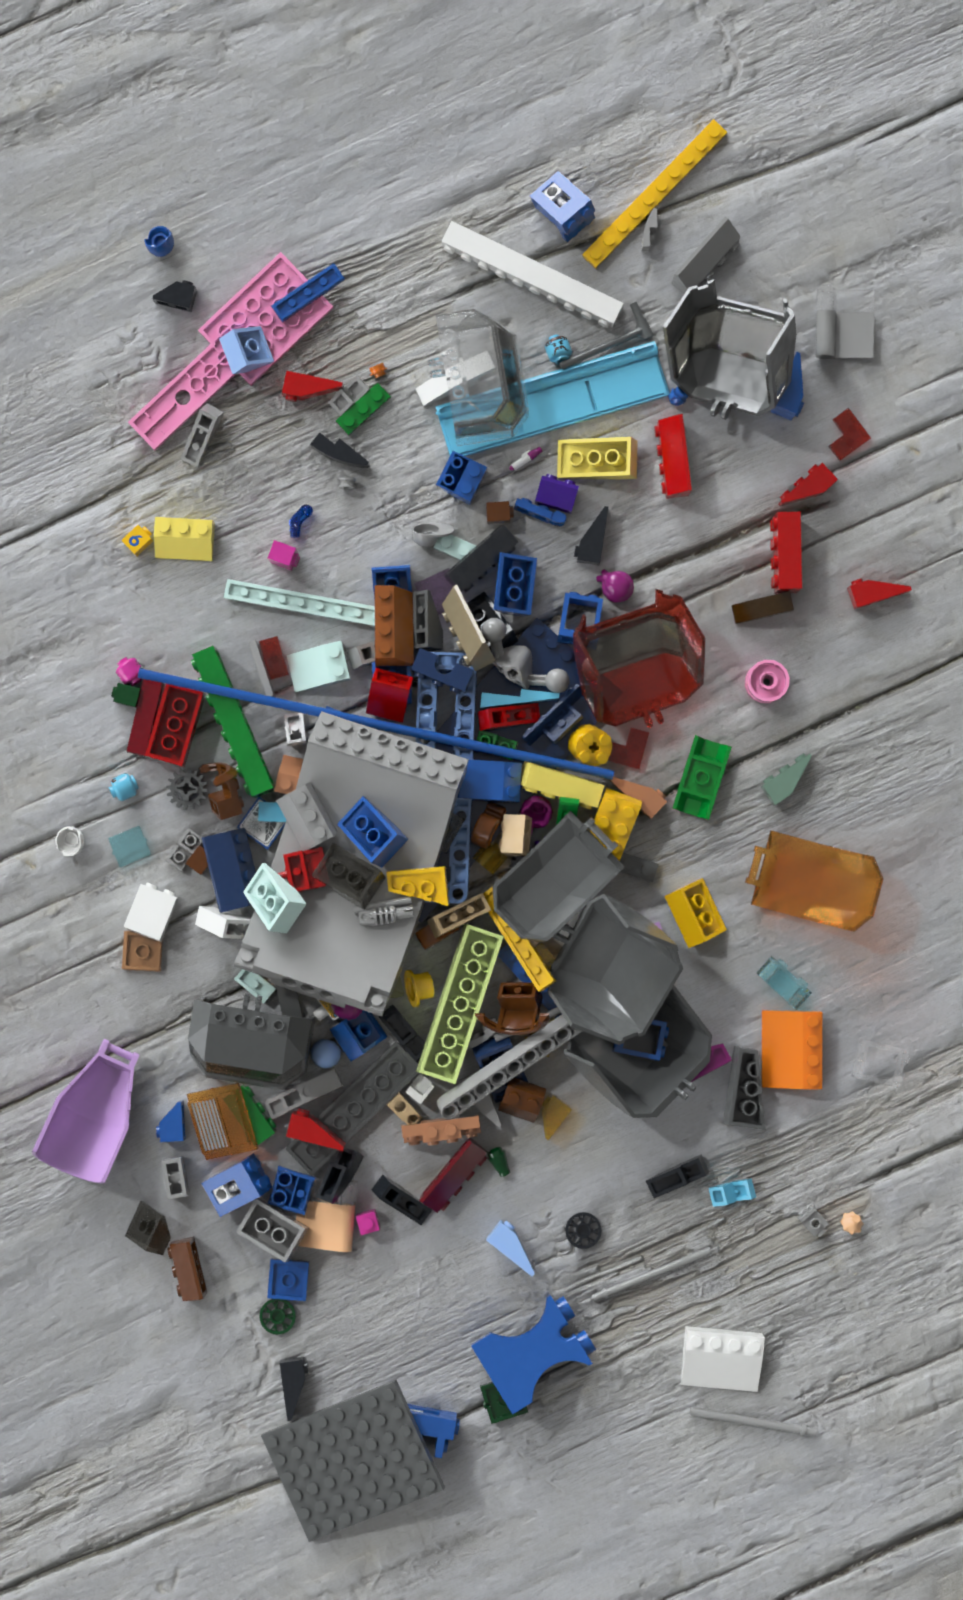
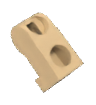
M400 1091L387 1103V1106L407 1125L417 1124L423 1118Z

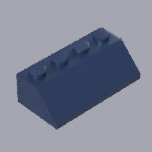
M245 828L203 837V847L219 912L222 913L252 906L243 893L256 874Z

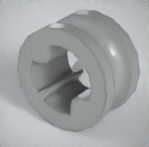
M339 478L341 482L339 489H356L354 482H356L355 478Z

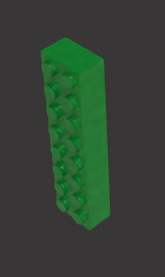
M210 646L192 654V666L201 675L198 678L199 681L233 688L216 647ZM208 693L209 695H206V699L212 708L214 707L216 711L213 715L217 724L222 725V737L225 742L230 744L229 754L232 760L234 759L238 763L236 770L239 777L244 778L246 782L243 784L246 794L257 798L274 791L275 785L239 700Z

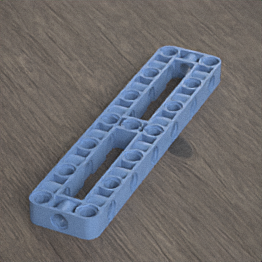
M431 652L439 656L436 664L437 671L445 674L453 670L455 663L462 665V662L465 660L463 656L466 655V653ZM475 670L467 692H461L460 695L456 694L455 705L456 727L454 736L461 737L467 735L470 740H475L477 671ZM425 677V680L418 678L416 728L437 732L438 686L432 683V679ZM425 696L432 697L433 701L430 705L426 706L423 704L422 700ZM464 697L471 699V704L467 707L461 705V700ZM416 738L415 742L423 744L421 739ZM430 741L428 744H423L436 749V742ZM454 746L456 756L474 760V750ZM457 798L451 818L450 881L447 884L449 904L465 902L469 895L472 799ZM459 812L466 813L467 817L464 822L456 820V815ZM458 850H463L465 853V858L462 861L455 859V853ZM456 889H461L464 893L463 897L459 900L453 896V892ZM425 901V903H437L432 901Z

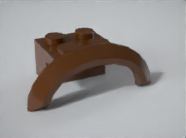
M220 762L202 764L198 768L200 773L219 772L213 784L216 787L222 785L223 789L208 794L212 812L220 820L243 814L244 802L237 791L240 789L236 778L238 775L236 768Z
M532 982L500 984L497 999L501 1009L497 1023L488 1019L484 1013H475L477 1020L485 1027L508 1035H524L538 1032L544 1029L550 1020L549 1013L539 1014L543 996Z

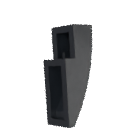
M319 433L310 444L311 448L338 463L358 468H368L370 466L369 461L340 438L334 444L323 434Z
M348 1148L339 1151L335 1163L330 1162L315 1198L334 1204L348 1187L364 1156L358 1151Z
M701 1154L646 1180V1183L653 1198H657L707 1176L710 1171Z

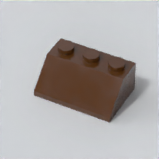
M194 1236L172 1241L167 1250L169 1258L173 1259L174 1262L172 1272L174 1278L178 1279L179 1285L176 1286L178 1296H182L183 1301L204 1299L208 1292Z

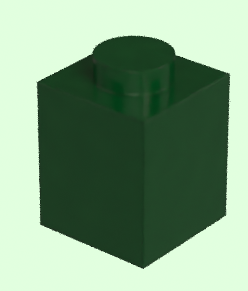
M118 683L117 687H113L111 697L114 698L113 702L137 708L141 689Z

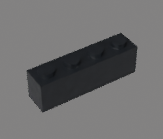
M504 524L499 525L448 570L444 577L452 586L458 585L460 591L466 593L474 586L472 583L477 578L481 580L488 574L487 569L491 566L494 568L499 564L500 553H512L516 549L515 545L518 541Z

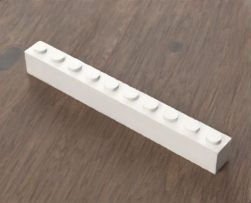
M451 221L442 239L443 249L448 253L454 254L455 252L461 255V258L467 262L474 261L484 270L491 269L495 271L497 276L503 279L507 277L517 286L522 287L524 285L530 288L529 290L536 295L541 293L547 296L546 299L553 303H562L567 310H576L581 313V316L589 320L593 318L598 321L599 325L605 328L609 326L613 328L622 310V302Z

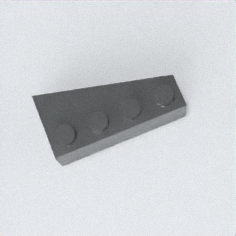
M734 1046L723 1122L727 1125L766 1130L758 1050Z

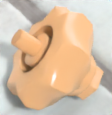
M853 1211L844 1213L840 1221L843 1230L851 1235L860 1233L864 1225L861 1216Z

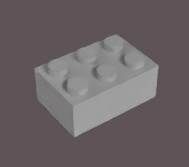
M257 1198L236 1233L286 1263L291 1260L309 1227L273 1205L268 1204L265 1200Z

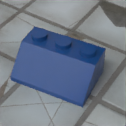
M500 553L494 601L495 611L520 617L531 615L537 558Z

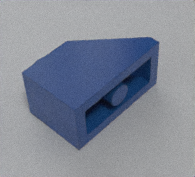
M184 1100L177 1102L159 1122V1126H156L157 1138H160V1142L184 1141L186 1139Z

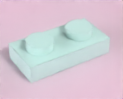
M453 535L439 537L434 545V549L458 560H461L476 547V545Z
M243 969L234 978L236 982L256 998L258 995L262 996L263 1004L276 990L261 975Z

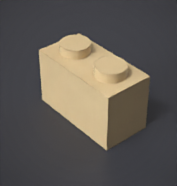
M504 814L501 821L502 839L499 841L501 853L509 856H526L529 853L531 817L527 815Z

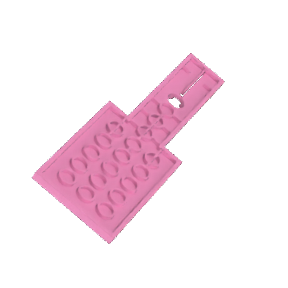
M281 252L198 329L199 333L210 345L128 422L154 451L236 375L232 374L219 340L222 336L233 329L261 326L274 362L246 373H239L252 386L334 308L322 295L283 323L281 322L271 305L308 281ZM187 391L191 396L189 403L186 405L178 404L176 401L178 392Z

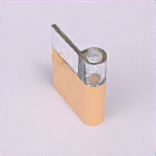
M353 1177L342 1195L334 1204L315 1198L323 1181V1178H315L305 1215L296 1214V1220L309 1227L299 1246L351 1252L358 1181H355Z

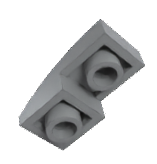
M653 208L647 219L642 237L641 251H649L650 245L654 243L653 233L650 232H656L657 226H661V215H657V208Z
M188 828L167 857L166 862L182 872L186 866L185 863L197 847L202 844V837Z
M495 1017L490 1018L491 1021L498 1022V1019H495ZM481 1025L484 1033L481 1034L480 1031L473 1033L470 1038L469 1048L471 1049L483 1043L495 1031Z

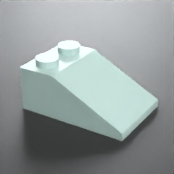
M342 641L286 655L295 693L351 680Z
M266 863L261 864L243 892L267 929L272 932L287 933L306 906V902L299 892Z

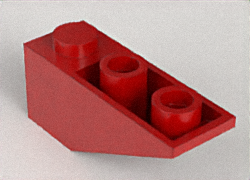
M823 462L819 466L815 464L807 471L809 475L805 479L801 477L793 484L795 488L791 492L787 490L779 497L781 501L778 505L783 506L821 496L838 479Z

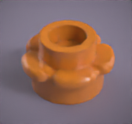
M380 363L369 368L370 376L374 375L375 378L385 375L387 367L384 366V363Z

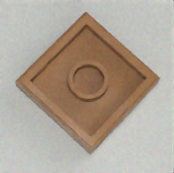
M124 931L122 969L160 972L163 939L162 942L132 931Z

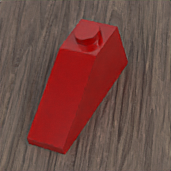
M286 370L282 395L288 401L297 402V400H306L337 392L343 389L344 386L343 382Z
M862 578L852 581V585L847 588L854 610L908 593L912 590L911 586L873 580L863 581Z
M538 703L489 708L477 712L480 731L536 723L540 718Z

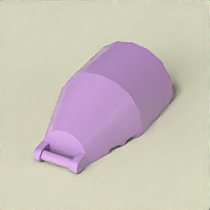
M106 1039L102 1041L97 1054L56 1097L32 1150V1155L47 1165L74 1177L98 1184L105 1183L129 1129L134 1067L140 1055L117 1047ZM108 1050L130 1061L128 1064H125L104 1053Z

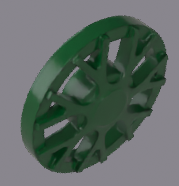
M270 1299L260 1310V1323L271 1334H284L295 1323V1309L288 1300ZM278 1301L284 1302L283 1309L278 1308ZM271 1302L275 1307L272 1311L267 1307ZM290 1307L292 1313L286 1315L284 1310ZM263 1312L270 1313V1318H263ZM285 1317L292 1320L290 1325L284 1322ZM270 1320L274 1323L271 1329L266 1326ZM282 1323L283 1330L278 1331L277 1324Z

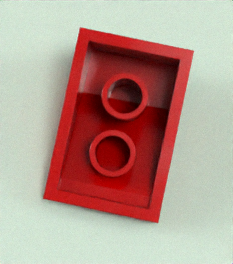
M299 1108L297 1111L294 1110L291 1114L286 1137L340 1151L344 1150L346 1143L318 1118L309 1114V1110Z

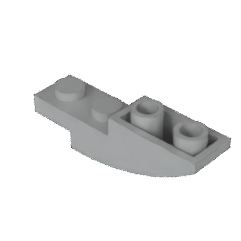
M333 1069L293 1087L264 1103L273 1120L343 1087L336 1069Z

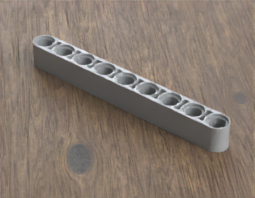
M563 1014L560 1015L544 1029L535 1032L438 1098L437 1106L445 1119L455 1118L582 1031L571 1027Z

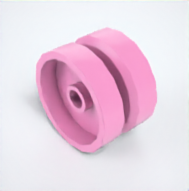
M763 660L757 662L748 670L745 677V688L747 694L753 700L769 704L777 701L786 693L790 677L787 669L781 663L775 660ZM764 679H768L770 681V684L768 686H766L763 683Z

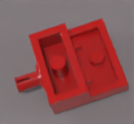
M323 847L283 854L286 868L284 872L277 874L283 879H287L289 884L298 892L331 886Z

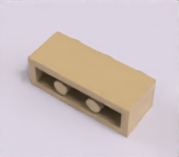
M483 893L432 917L427 922L435 938H438L486 914L491 909Z

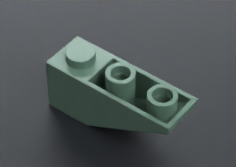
M804 753L794 759L796 761L795 764L792 766L787 764L779 769L780 774L775 777L770 775L763 780L764 785L761 788L773 806L793 793L812 757L811 754L806 756Z

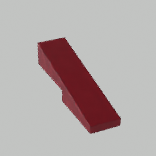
M143 679L127 753L146 757L145 754L155 723V715L164 683Z

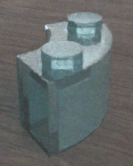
M771 956L756 973L797 1010L812 994L807 988L809 984L801 977L797 979L787 970L788 965L783 960L779 959L777 961Z

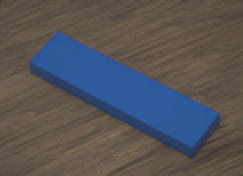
M333 263L271 305V307L283 323L343 282L345 278Z

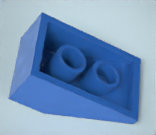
M796 352L794 355L791 383L776 407L770 411L792 421L794 416L798 417L804 406V402H802L804 395L801 355L799 352Z
M469 760L467 773L457 798L508 803L520 802L522 763Z
M364 796L337 824L372 864L381 868L408 840L399 828Z

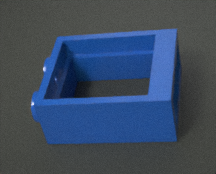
M577 592L565 593L557 642L595 648L603 599L596 595L584 596ZM569 603L597 608L593 633L565 629Z
M653 1020L651 1025L660 1026L655 1055L624 1049L623 1044L618 1045L615 1043L612 1052L660 1061V1057H664L666 1048L663 1046L664 1038L667 1039L669 1027H666L667 1022Z

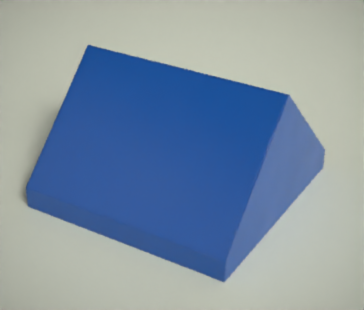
M410 565L371 568L374 593L375 585H394L412 592Z

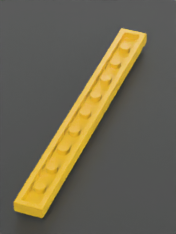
M713 119L582 254V257L596 269L651 213L653 208H656L725 137L727 131Z

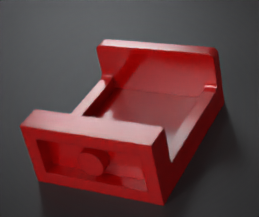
M375 668L366 714L403 723L413 677Z

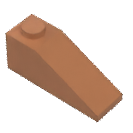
M616 777L609 780L623 794L641 800L642 806L640 810L649 819H652L667 803L665 800L666 796L659 789L655 791L653 788Z

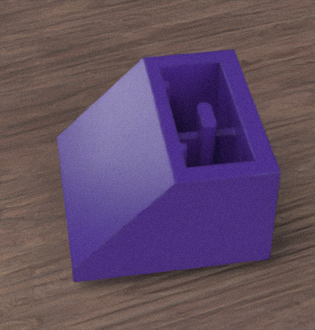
M550 474L542 476L535 504L571 514L579 488L576 482L571 480L563 482L557 480L558 477Z

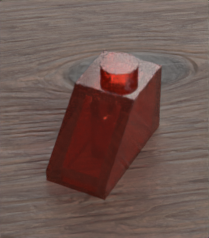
M275 636L259 641L270 680L289 675L279 637Z

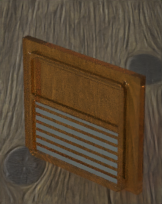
M239 1083L187 1094V1105L202 1154L205 1155L206 1160L259 1149Z

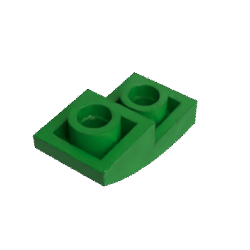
M479 731L476 740L516 750L519 744L517 741L487 731ZM499 756V757L506 758V759H509V760H512V761H513L512 758H507V757Z

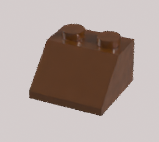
M513 1078L507 1083L498 1111L534 1123L545 1099L546 1088Z

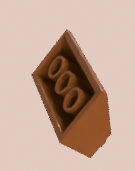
M375 585V666H413V592L394 585Z

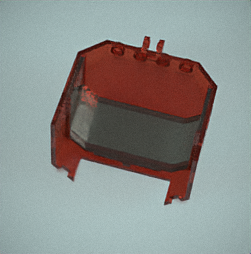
M655 589V604L586 627V617L584 614L582 615L581 622L573 633L574 654L582 694L598 722L616 727L643 717L647 727L651 728L653 721L650 718V714L654 713L657 722L662 724L664 718L661 710L686 702L704 684L706 638L681 596L675 594L673 596L663 594V591Z

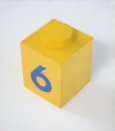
M139 525L121 540L136 556L153 542L150 538L152 533L145 526L141 528Z

